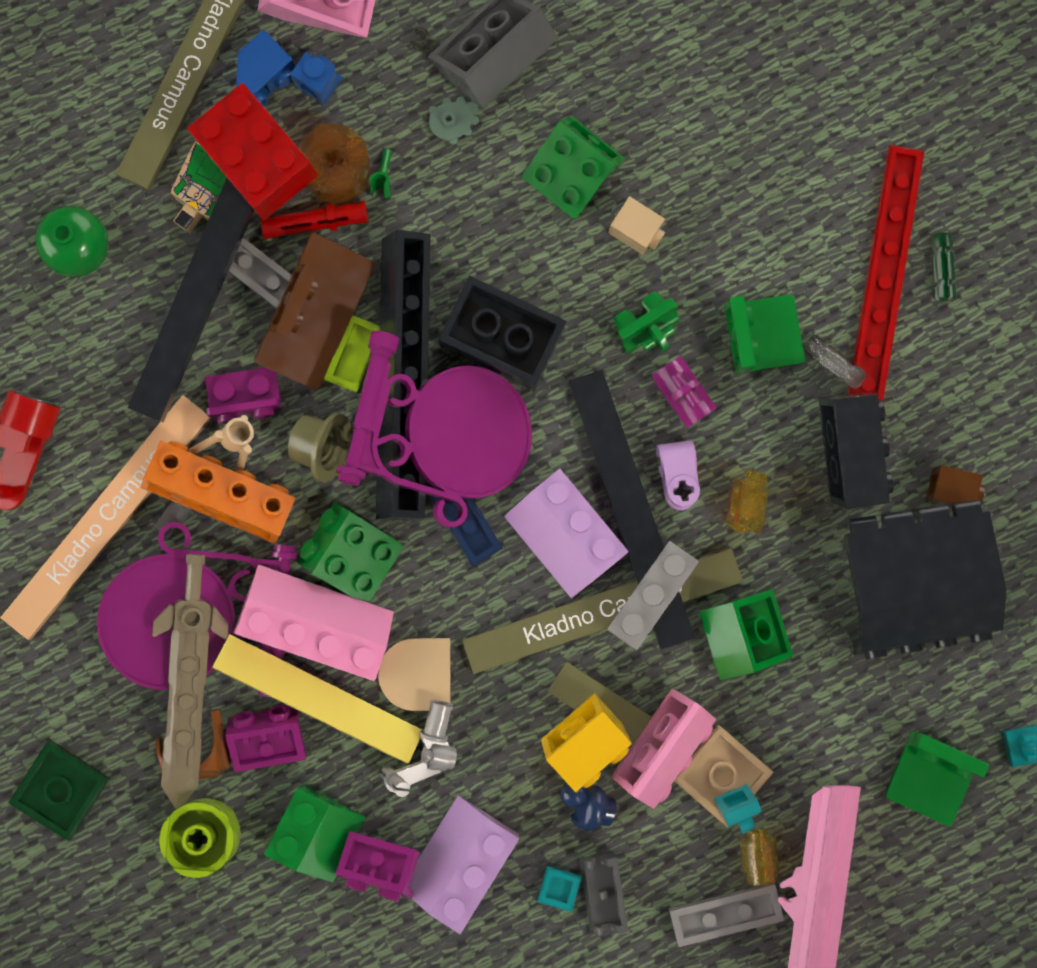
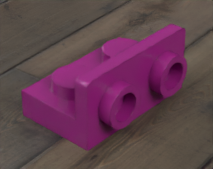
M259 368L205 377L209 403L207 416L212 420L217 419L218 424H227L233 418L247 414H253L254 419L269 418L275 416L274 410L282 409L278 375L270 369Z
M278 705L266 711L255 713L243 711L229 717L225 736L234 772L306 760L307 752L299 722L300 711L287 705Z
M349 831L336 875L346 880V887L360 892H366L368 886L380 890L379 897L394 902H399L401 896L412 899L414 892L409 887L420 852Z

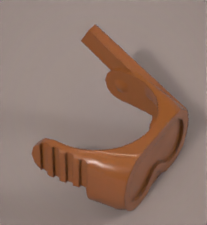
M220 709L211 710L213 748L208 758L200 764L199 780L218 777L221 774V770L230 767ZM156 738L155 747L157 750L155 751L158 755L157 758L162 772V739Z

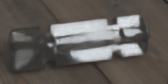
M812 335L806 341L804 351L813 359L817 357L821 365L838 378L844 377L846 384L853 389H857L865 381L866 372L857 365L852 366V361L831 345L826 346V341L818 335Z

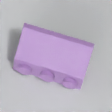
M558 469L504 516L571 599L629 552L561 469Z
M458 795L417 861L409 887L414 892L412 900L429 915L461 934L517 844L519 833Z

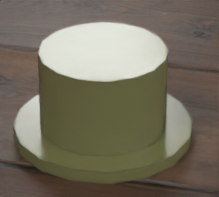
M338 412L331 414L326 420L310 415L302 416L294 425L289 437L288 456L290 460L311 467L314 479L323 483L332 481L338 474L336 473L337 466H343L350 446L351 424L348 417Z

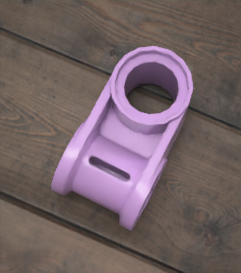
M693 440L657 445L656 455L661 459V466H658L662 477L666 503L675 510H686L697 501L700 495L697 458ZM679 485H682L686 491L690 490L691 494L685 498V501H682L681 496L674 495L673 493Z

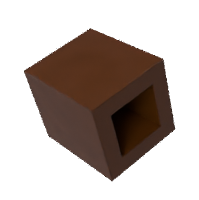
M943 465L932 468L925 502L935 505L947 504L948 508H952V503L979 499L980 503H982L985 493V486L981 484L983 475Z

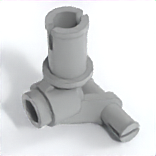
M430 700L425 729L421 730L419 734L425 746L422 749L421 761L397 770L390 765L382 768L381 771L383 773H380L384 780L385 787L390 792L396 793L399 797H405L409 794L407 789H410V785L447 769L454 768L457 752L454 747L449 746L447 742L448 736L445 735L451 710L453 709L452 704L441 700Z

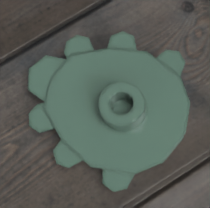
M462 96L458 97L456 102H451L450 98H444L441 105L438 107L430 106L428 109L430 113L428 123L431 131L438 138L448 140L452 145H455L458 142V137L471 135L472 130L469 128L471 124L476 125L479 123V118L474 116L478 112V105L473 102L465 103V98Z

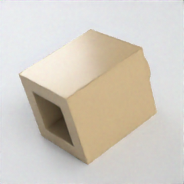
M629 196L610 225L608 233L644 255L648 247L655 250L666 232L661 230L665 218Z

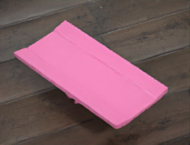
M826 785L812 795L803 864L800 867H796L792 877L780 883L781 888L791 887L797 894L796 897L788 900L785 897L778 898L780 905L794 921L788 968H836L861 787Z

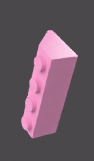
M258 564L233 633L375 681L387 648L394 612Z

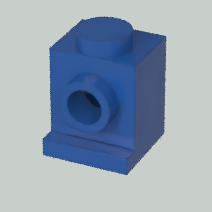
M305 52L290 74L295 88L323 106L343 79L341 75L336 73L334 64L321 55L314 57L308 52Z

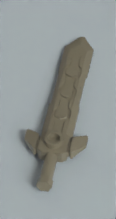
M186 554L188 566L185 599L177 600L173 606L169 604L153 621L154 637L170 630L171 626L174 627L171 632L168 675L169 696L166 736L164 737L161 787L175 809H179L187 802L199 784L202 742L200 737L209 643V632L207 630L210 627L214 633L224 639H227L228 623L216 607L212 606L211 608L205 600H200L202 566L205 564V555Z

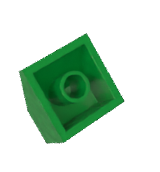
M773 589L699 611L702 627L707 636L713 656V663L717 669L720 681L755 673L794 657Z
M302 784L295 791L264 855L296 872L334 882L349 831L358 834L366 816Z

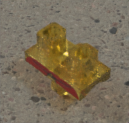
M747 470L743 480L734 479L726 523L733 530L741 533L753 530V532L761 534L765 522L769 490L765 488L768 479L767 475Z

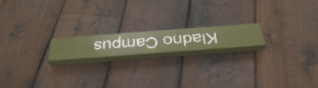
M203 0L116 172L119 178L150 192L246 0Z
M732 548L698 559L699 563L679 592L682 601L686 602L742 583L743 579ZM637 581L462 640L473 674L607 629L638 586Z

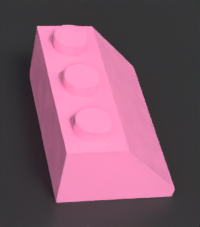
M671 689L638 739L629 749L627 755L617 766L611 778L636 799L655 809L658 803L663 802L669 796L672 789L671 784L678 774L684 772L689 767L692 761V754L698 745L709 738L716 718L693 700Z

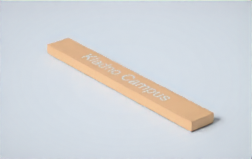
M182 395L167 413L164 423L160 422L0 618L27 640H31L151 494V492L142 489L141 484L160 440L166 443L176 441L189 447L211 418Z

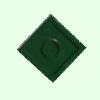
M48 740L8 803L62 838L71 841L107 785L110 777L51 740Z

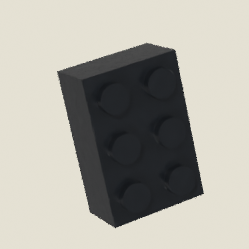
M469 275L438 341L441 348L535 391L564 332L566 320Z
M866 392L818 397L831 503L846 509L890 503L889 494L893 493L894 487L892 475L886 471L885 458L889 457L890 450L887 437L882 435L881 422L885 421L886 416L883 401L878 399V394Z

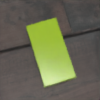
M352 315L324 378L325 381L358 393L371 358V349L368 347L372 331H380L379 325Z

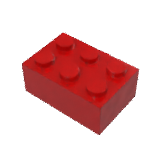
M243 82L187 127L191 135L263 221L319 176L307 157Z

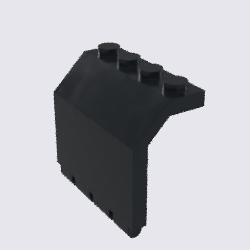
M979 499L952 503L953 517H950L947 504L918 508L916 510L917 523L914 522L911 510L881 514L882 528L878 527L875 515L849 519L850 533L844 535L859 612V638L852 640L854 655L865 653L866 660L886 657V650L900 648L901 654L923 651L922 644L935 642L936 649L958 645L957 638L970 637L971 643L993 640L992 633L1003 630L1006 585L990 511L982 512Z

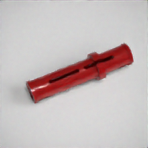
M365 200L334 206V203H328L325 208L270 216L264 221L261 218V228L265 240L329 228L333 232L338 231V227L369 223Z

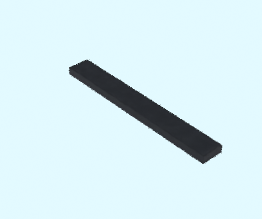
M226 178L127 407L164 423L255 211L228 178Z
M599 370L569 380V385L624 546L629 551L627 554L639 585L663 551L664 546L603 370ZM679 591L653 627L660 650L695 639Z

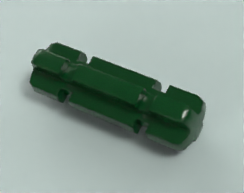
M941 232L934 234L931 238L932 250H935V254L932 255L934 282L938 284L935 287V299L947 302L956 298V285L952 284V281L955 280L954 255L950 251V247H953L951 233Z

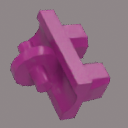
M681 355L650 376L686 429L717 408Z

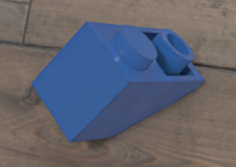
M264 29L238 52L236 83L237 87L243 82L263 107L269 100L267 96L277 87L283 89L291 83L292 78L290 74L295 68L293 59Z

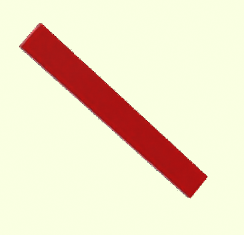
M894 145L888 147L847 393L878 394L879 400H884L925 152L922 150Z

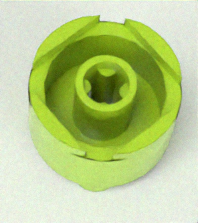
M211 798L195 799L176 809L164 822L159 838L160 850L164 859L180 875L191 878L206 877L222 868L236 853L241 837L240 825L234 811L226 804ZM199 830H202L203 835L208 838L202 845H200V839L194 837V834Z

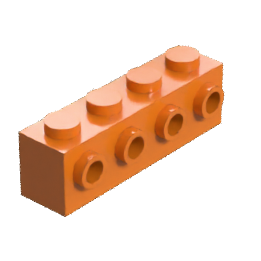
M160 440L143 477L142 489L273 544L276 543L296 497L289 495V491L286 488L277 484H269L267 486L256 481V477L247 471L237 469L234 472L223 467V463L214 457L203 455L201 458L190 453L189 448L179 442L169 441V443Z

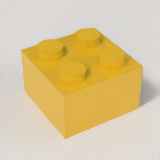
M596 693L541 739L546 760L575 792L581 787L588 788L593 785L601 776L600 771L610 762L616 764L622 760L629 751L628 747L632 744L624 725Z

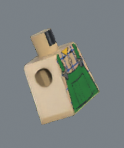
M196 141L192 145L171 190L174 198L184 205L173 222L190 234L201 218L209 220L227 178Z

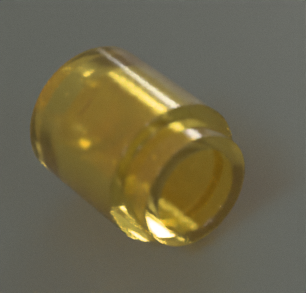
M755 829L746 832V837L740 839L742 871L743 875L747 876V884L769 885L775 883L776 874L779 873L776 837L768 835V830Z

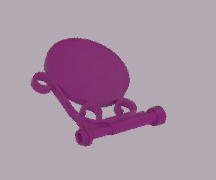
M372 331L368 347L371 349V358L353 425L354 432L345 466H337L336 473L339 474L338 481L359 486L360 480H364L366 473L382 477L392 484L451 501L458 509L456 519L450 522L444 517V500L436 501L433 507L434 518L439 525L446 528L460 526L465 521L468 512L463 499L481 498L500 492L509 486L523 470L529 457L532 443V427L527 407L511 383L499 374L482 367L459 366L445 370L431 377L419 390L416 389L414 381L405 374H396L388 377L391 367L388 361L391 360L393 354H396L400 339L387 332ZM394 381H400L406 387V397L402 401L395 398L388 399L390 388ZM386 404L397 408L410 404L405 423L406 439L399 434H390L378 438ZM389 440L396 442L400 446L401 454L396 461L385 462V466L397 467L403 465L410 456L420 475L434 488L401 479L391 474L383 466L378 455L377 446Z
M169 522L161 528L157 537L160 548L167 554L146 557L132 563L111 581L103 594L97 615V632L105 656L111 665L128 680L147 688L169 690L168 675L171 632L174 627L171 626L170 630L154 637L153 621L169 604L173 606L177 600L185 599L188 566L186 554H202L207 558L239 560L249 564L255 570L259 564L290 575L291 559H298L299 554L295 553L296 546L274 545V552H270V557L277 558V560L255 559L239 554L172 549L164 543L163 537L168 529L178 528L184 533V547H189L191 534L182 523ZM203 564L200 600H205L211 608L212 606L216 607L228 623V636L229 634L233 636L235 612L231 596L238 601L245 602L246 596H241L237 593L235 583L239 577L248 575L250 571L240 570L234 573L226 588L221 579ZM210 627L207 630L209 632L206 676L215 670L212 667L227 640L214 633ZM236 635V638L241 640L243 636ZM260 643L259 649L284 661V650ZM258 691V696L270 697Z

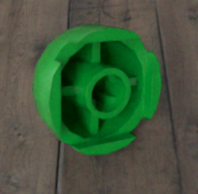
M71 205L58 207L46 214L38 225L35 235L37 252L45 265L61 276H87L97 270L107 256L108 232L101 220L84 208Z

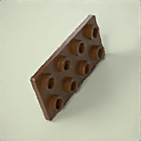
M311 233L257 351L254 362L307 387L319 390L374 269V261L316 233Z

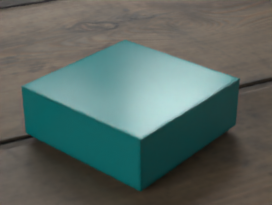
M547 865L537 902L572 912L582 876Z

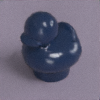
M565 784L561 789L560 796L562 802L568 807H575V812L570 817L577 827L585 831H592L600 825L610 826L614 821L617 808L614 798L608 797L601 787L591 785L588 788L581 787L575 792L568 784Z

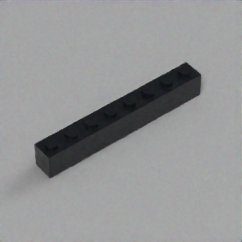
M396 230L382 238L380 331L393 334L400 339L396 354H393L391 360L388 361L391 364L388 377L396 374H405L414 381L416 389L419 390L428 381L431 234ZM394 381L391 385L388 399L395 398L400 401L405 399L407 393L405 385L400 381ZM386 404L378 438L390 434H399L406 439L405 423L410 404L399 408ZM389 440L377 446L379 458L383 466L391 474L426 486V480L420 475L410 456L403 465L397 467L385 466V462L396 461L401 454L400 446L396 442ZM376 476V519L410 521L425 518V493L392 484L382 477Z

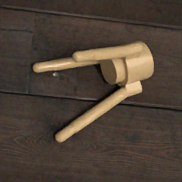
M242 415L240 418H233L222 430L216 431L209 438L191 447L189 452L195 455L216 442H221L225 449L240 453L235 472L237 469L244 470L247 456L252 452L249 443L254 437L253 427L246 415Z

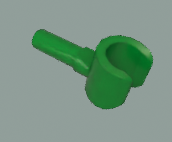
M384 149L378 172L371 174L369 177L371 197L374 196V191L378 187L384 188L385 199L391 195L388 167L392 151L389 149Z

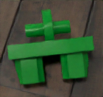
M654 291L641 302L646 314L636 319L630 310H624L614 317L621 345L627 355L641 346L645 351L657 346L664 353L669 349L666 339L676 333L673 325L680 322L676 311L678 308L677 304L672 298L665 300L659 293Z

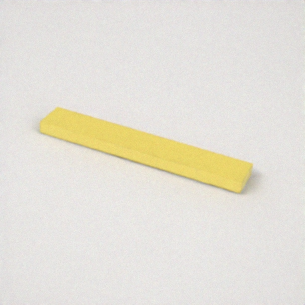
M230 634L212 667L406 764H409L421 737L419 734L422 729Z

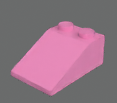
M259 0L257 11L284 21L367 38L375 0Z

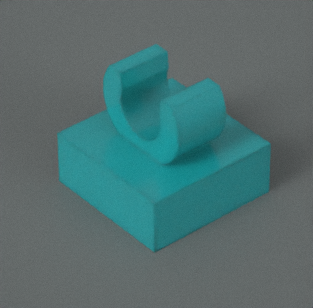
M1037 725L1003 731L1010 767L1037 763Z
M747 784L714 798L717 808L728 827L737 824L742 834L756 828L751 816L762 812L757 798Z

